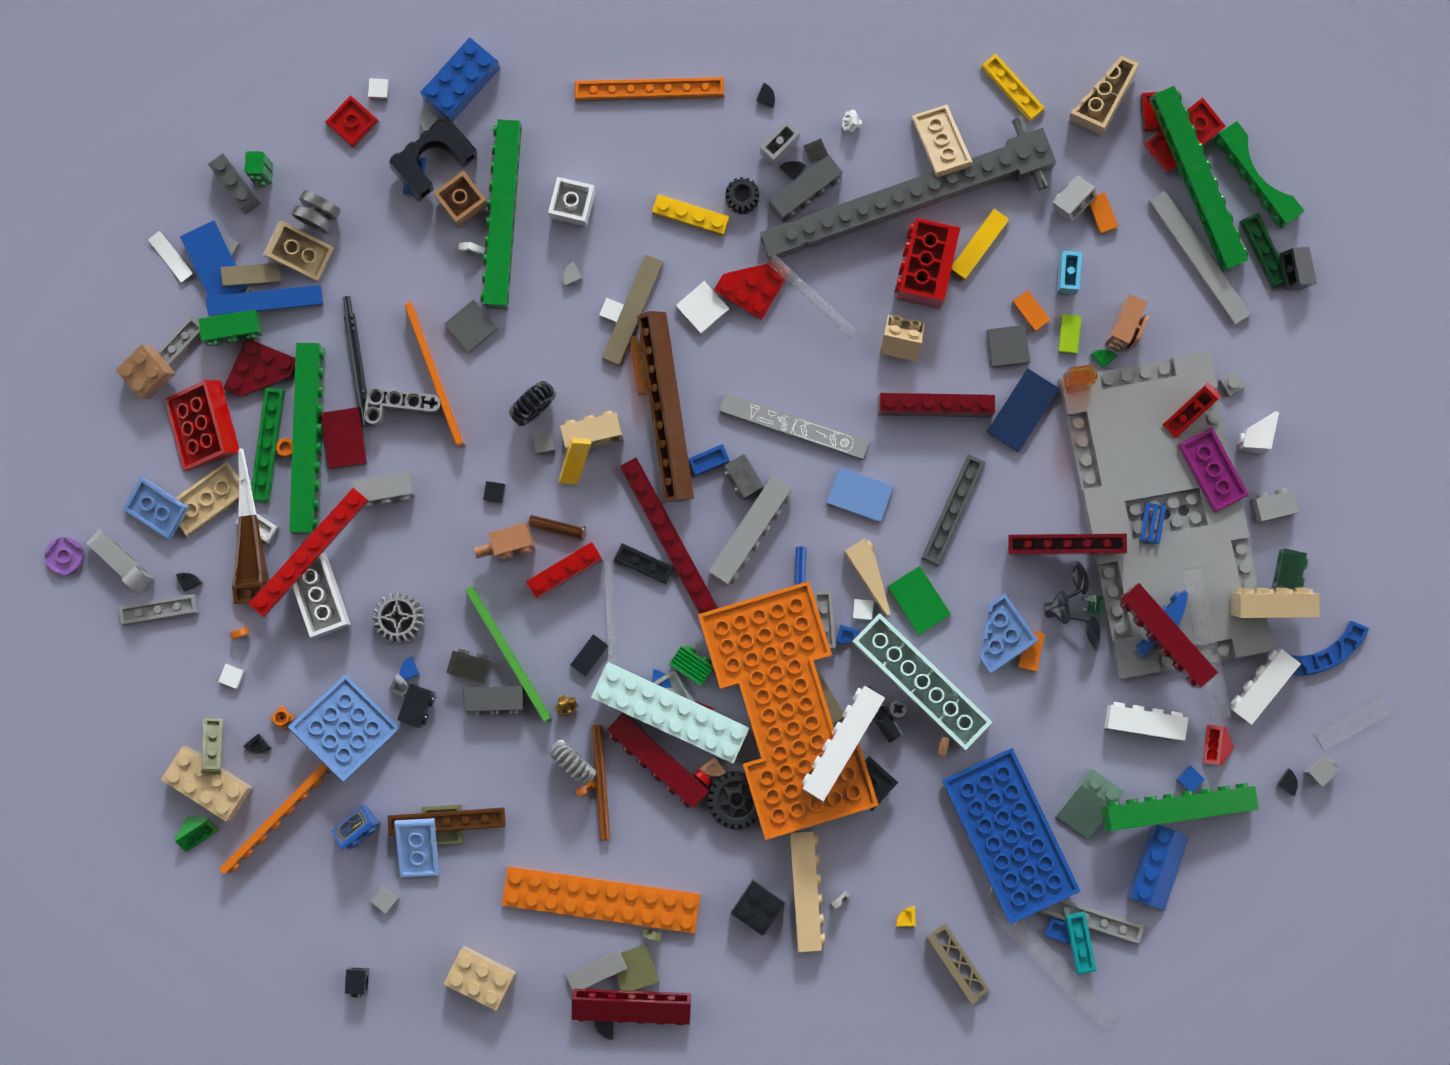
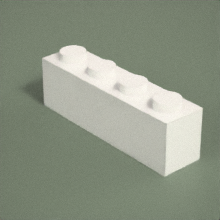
M1274 649L1268 655V662L1256 670V677L1252 681L1249 680L1243 687L1244 692L1240 696L1237 695L1231 702L1232 706L1230 709L1251 725L1301 664L1283 649Z
M1119 702L1107 705L1104 727L1106 729L1185 741L1188 717H1183V713L1171 711V715L1164 714V710L1152 708V712L1145 711V707L1133 705V708H1127L1125 703Z

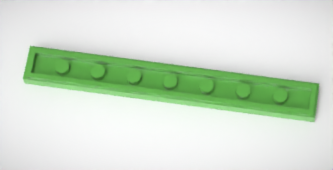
M472 586L466 588L465 591L544 722L552 719L550 713L477 591Z

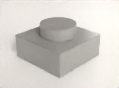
M1237 370L1219 380L1228 397L1246 387Z

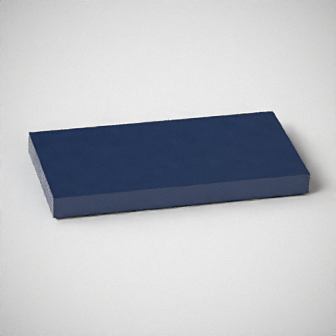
M1027 368L987 430V433L1019 453L1060 388Z

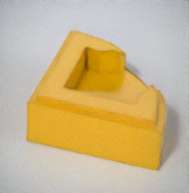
M915 906L904 909L898 915L896 927H916Z

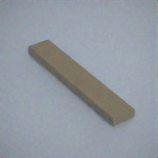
M645 255L602 355V359L620 366L638 324L637 316L643 312L663 261Z

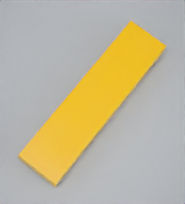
M994 54L982 64L981 68L1030 122L1045 110L1044 106L997 54Z
M993 209L953 263L951 271L965 280L1008 223L1009 219L996 209Z

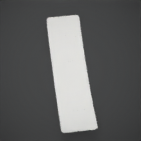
M160 231L148 239L180 282H183L193 274Z

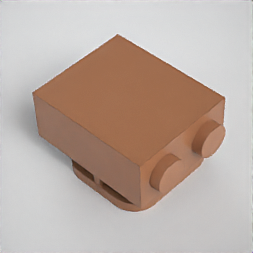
M1129 294L1122 302L1105 344L1109 345L1110 349L1123 351L1128 346V349L1132 350L1138 344L1149 319L1147 314L1141 317L1147 301Z

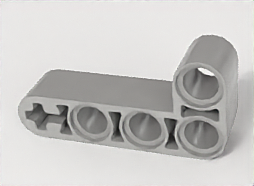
M373 388L367 393L364 418L370 425L378 427L384 423L386 409L433 415L439 414L443 409L439 397L433 394ZM376 394H381L379 402H373V397ZM399 396L400 402L393 405V397ZM418 398L419 404L415 407L410 406L411 400ZM435 401L437 405H435L432 409V407L428 404H433ZM373 413L379 414L376 421L370 420Z
M99 528L86 542L94 552L122 577L121 580L133 591L142 592L154 579L140 563L104 530Z

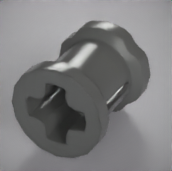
M896 700L889 704L888 710L892 717L899 718L906 714L907 706L903 701ZM894 704L902 706L900 714L893 712L895 709Z

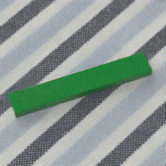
M265 388L251 484L254 501L270 503L277 455L276 444L279 440L285 390Z

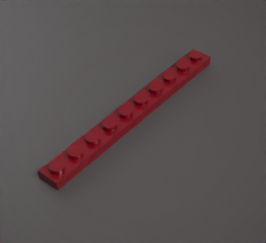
M637 457L620 465L622 472L699 614L718 609Z

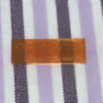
M630 336L638 395H646L645 389H648L647 380L643 377L645 367L644 360L640 356V352H642L641 341H638L637 336Z

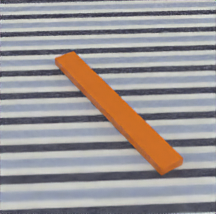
M724 77L575 81V101L724 97Z
M408 302L404 306L437 396L441 401V406L454 442L458 447H462L465 443L417 312L412 302Z

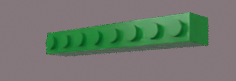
M1247 783L1235 784L1236 788H1230L1229 785L1218 786L1216 791H1211V788L1199 789L1200 793L1193 794V791H1183L1181 796L1169 793L1163 794V798L1156 799V796L1144 797L1145 801L1139 802L1138 798L1127 799L1125 804H1119V801L1107 802L1108 806L1101 807L1104 831H1116L1259 810L1255 786H1248Z

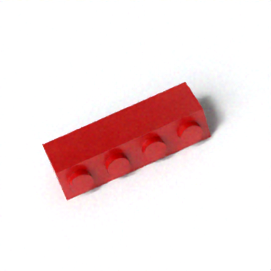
M590 542L530 578L526 583L535 598L540 599L603 561V558L593 542Z

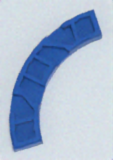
M1351 620L1342 635L1326 649L1310 655H1290L1301 663L1292 675L1320 673L1339 665L1360 646L1369 628Z

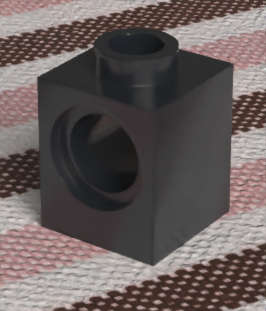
M350 967L346 969L345 994H350V997L354 998L362 997V994L368 992L369 968Z

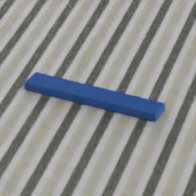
M321 285L206 297L209 317L249 310L266 311L324 304Z

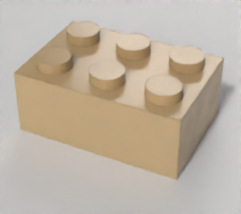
M606 411L601 413L602 416L598 417L589 415L577 422L575 420L565 421L564 425H560L566 450H568L571 438L590 439V448L624 441L617 412Z
M463 946L444 985L497 1011L516 971Z

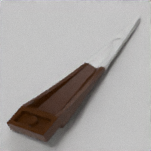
M239 449L238 532L232 580L234 604L249 603L269 581L244 450Z

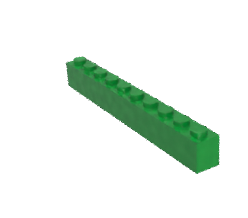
M1174 85L1153 94L1149 98L1222 272L1248 261L1247 249L1242 246L1240 233L1233 225V216L1228 212L1225 206V197L1220 194L1218 181L1211 173V164L1203 154V145L1197 140L1196 129L1189 121V112L1181 102V93L1179 90H1176Z
M497 119V126L494 125L493 129L496 144H492V155H495L494 162H491L493 180L489 182V191L492 192L491 199H488L490 217H487L486 228H489V235L485 236V247H488L483 259V263L486 265V272L482 274V284H485L484 291H481V302H483L485 308L508 309L522 133V125L518 120Z
M296 343L289 532L292 534H311L319 526V518H316L317 511L320 510V500L317 499V492H320L321 482L318 480V473H321V461L318 460L319 454L322 453V443L319 442V435L323 433V426L320 423V416L323 415V405H320L321 397H324V387L321 386V379H324L325 370L322 367V360H325V349L322 348L320 343Z

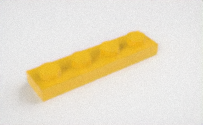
M660 194L657 195L652 209V214L724 236L729 221V216Z

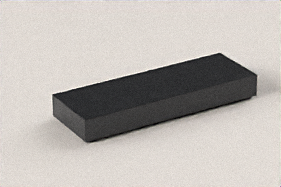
M621 543L614 558L615 562L664 584H667L674 569L673 566Z

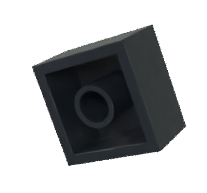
M752 879L730 911V914L763 936L784 906L785 901Z

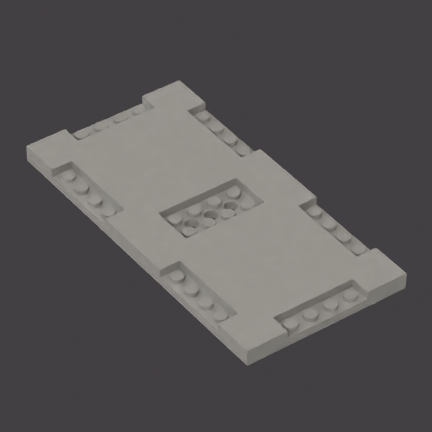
M1210 351L1107 371H1094L1061 377L1058 380L1089 534L1127 533V554L1094 555L1119 679L1174 669L1172 660L1169 657H1164L1155 646L1144 657L1139 658L1134 653L1137 649L1135 647L1142 638L1147 639V632L1143 627L1139 628L1132 619L1134 617L1120 607L1119 604L1121 602L1118 599L1137 583H1140L1160 607L1163 605L1167 607L1171 602L1170 597L1178 591L1180 593L1184 590L1188 592L1185 611L1178 627L1209 662L1274 650L1267 618H1239L1231 615V592L1237 591V588H1249L1254 591L1258 588L1248 541L1250 535L1242 499L1213 513L1177 446L1213 427L1231 460L1219 400L1177 438L1162 425L1207 382L1215 389L1218 388ZM1146 502L1166 505L1165 510L1169 513L1168 519L1163 521L1159 544L1139 540L1142 527L1140 516L1144 513ZM1180 506L1187 508L1188 513L1186 516H1181L1178 513ZM1150 508L1149 511L1150 521L1147 523L1145 535L1147 538L1149 536L1153 508ZM1160 509L1157 510L1153 539L1156 536Z

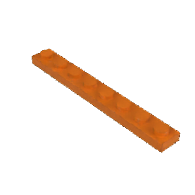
M322 763L219 870L223 874L234 873L240 867L239 862L243 858H249L254 853L253 848L257 844L261 845L268 838L267 834L270 830L275 831L282 824L280 820L285 815L287 817L290 816L296 809L294 806L299 801L301 803L305 801L310 795L308 792L313 787L316 789L323 782L322 777L326 773L329 775L332 772Z

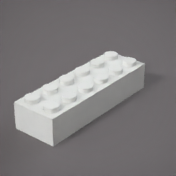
M866 686L863 689L858 688L852 698L855 701L853 706H847L842 715L845 717L842 724L840 722L837 723L832 731L835 736L832 741L829 739L826 741L822 748L825 751L823 756H817L812 765L814 771L811 775L807 773L801 783L804 785V791L822 802L825 800L885 699Z

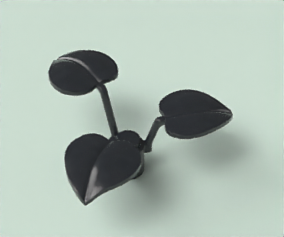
M1076 561L1072 573L1073 582L1077 588L1076 591L1069 595H1066L1064 591H1060L1053 602L1044 604V613L1047 618L1057 617L1063 624H1067L1070 619L1084 621L1087 624V637L1093 648L1097 650L1101 639V629L1095 617L1088 619L1070 616L1068 599L1080 592L1082 595H1085L1089 587L1087 572L1083 565Z

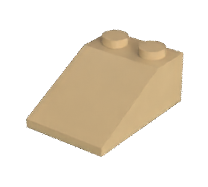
M279 221L263 256L318 281L334 247L284 221Z

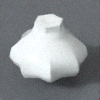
M855 110L846 111L845 116L842 118L841 126L845 133L854 132L856 128L861 127L862 121Z

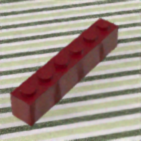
M880 393L878 396V415L993 417L995 414V395Z
M1127 533L1008 535L1009 555L1127 554Z
M1140 583L1135 584L1118 599L1121 602L1119 604L1120 607L1134 617L1132 620L1139 628L1143 627L1147 632V638L1152 643L1156 642L1158 644L1160 653L1172 660L1174 669L1179 673L1182 672L1187 677L1185 681L1192 688H1202L1219 673Z
M622 712L607 729L610 732L608 736L615 743L619 740L624 745L622 749L630 756L634 754L638 758L636 762L644 769L648 767L652 770L651 775L658 782L663 780L667 784L665 788L672 795L677 793L681 797L680 802L687 808L690 806L694 808L709 792L701 782L625 713Z
M573 989L571 1020H578L580 1022L611 1021L618 1023L690 1025L691 993Z

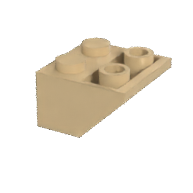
M888 315L880 354L917 362L925 323L918 320L905 319L897 315Z

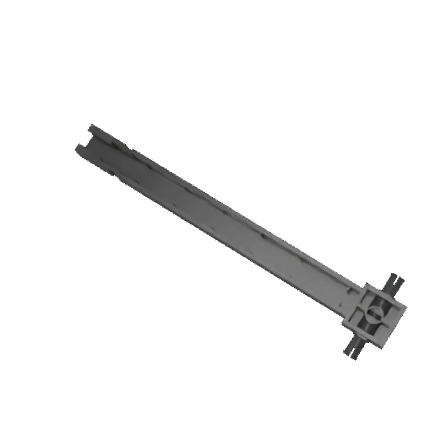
M1022 116L1019 117V120L1015 118L1012 120V124L1014 125L1017 137L1008 139L1002 148L971 158L973 162L971 167L938 178L933 171L802 217L798 221H791L760 232V239L762 244H765L768 261L777 260L799 252L801 249L814 247L1016 176L1017 181L1033 176L1038 191H1041L1042 188L1046 189L1049 187L1044 171L1053 169L1056 160L1045 131L1042 127L1030 132L1027 130Z

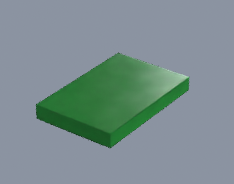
M921 566L887 586L918 635L951 615Z

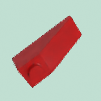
M1207 382L1162 425L1177 438L1221 397V394Z

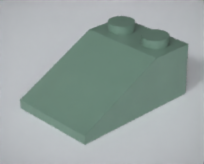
M1088 768L1056 817L1089 839L1103 822L1101 807L1108 806L1107 802L1119 801L1125 791L1095 770Z

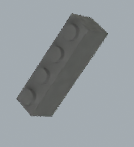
M828 155L770 198L769 206L782 222L786 219L789 221L797 215L796 212L799 209H806L815 197H822L827 192L826 189L831 185L832 187L838 185L842 181L843 172Z

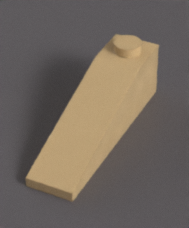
M862 539L845 550L844 554L884 615L888 616L890 610L873 552L875 548L870 541L866 542L865 539Z

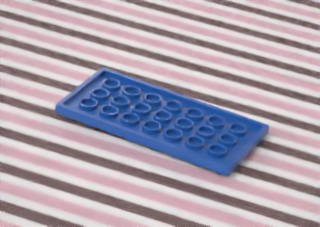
M1013 748L941 780L1010 925L1081 892Z

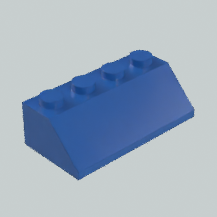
M1159 824L1151 825L1127 897L1165 911L1189 836Z

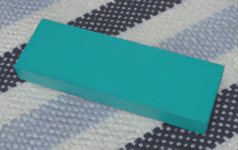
M1085 912L1065 915L1076 974L1097 971Z

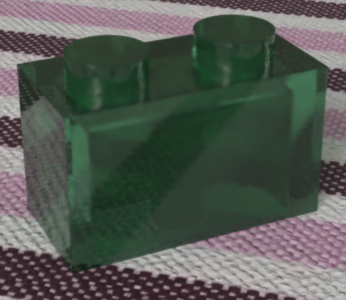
M1286 548L1280 549L1272 587L1293 589V591H1295V588H1303L1305 581L1303 572L1308 566L1307 553Z

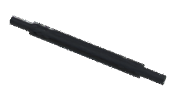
M344 296V321L357 405L360 408L362 425L370 426L364 418L367 388L356 317L353 314L351 297Z

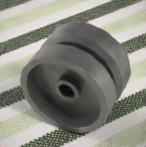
M304 190L299 198L304 206L296 205L291 215L310 228L324 234H329L333 227L329 219L336 220L341 212L340 208L325 198Z

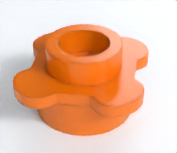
M280 706L278 711L271 715V721L275 722L279 729H286L287 724L294 720V715L286 711L284 706Z

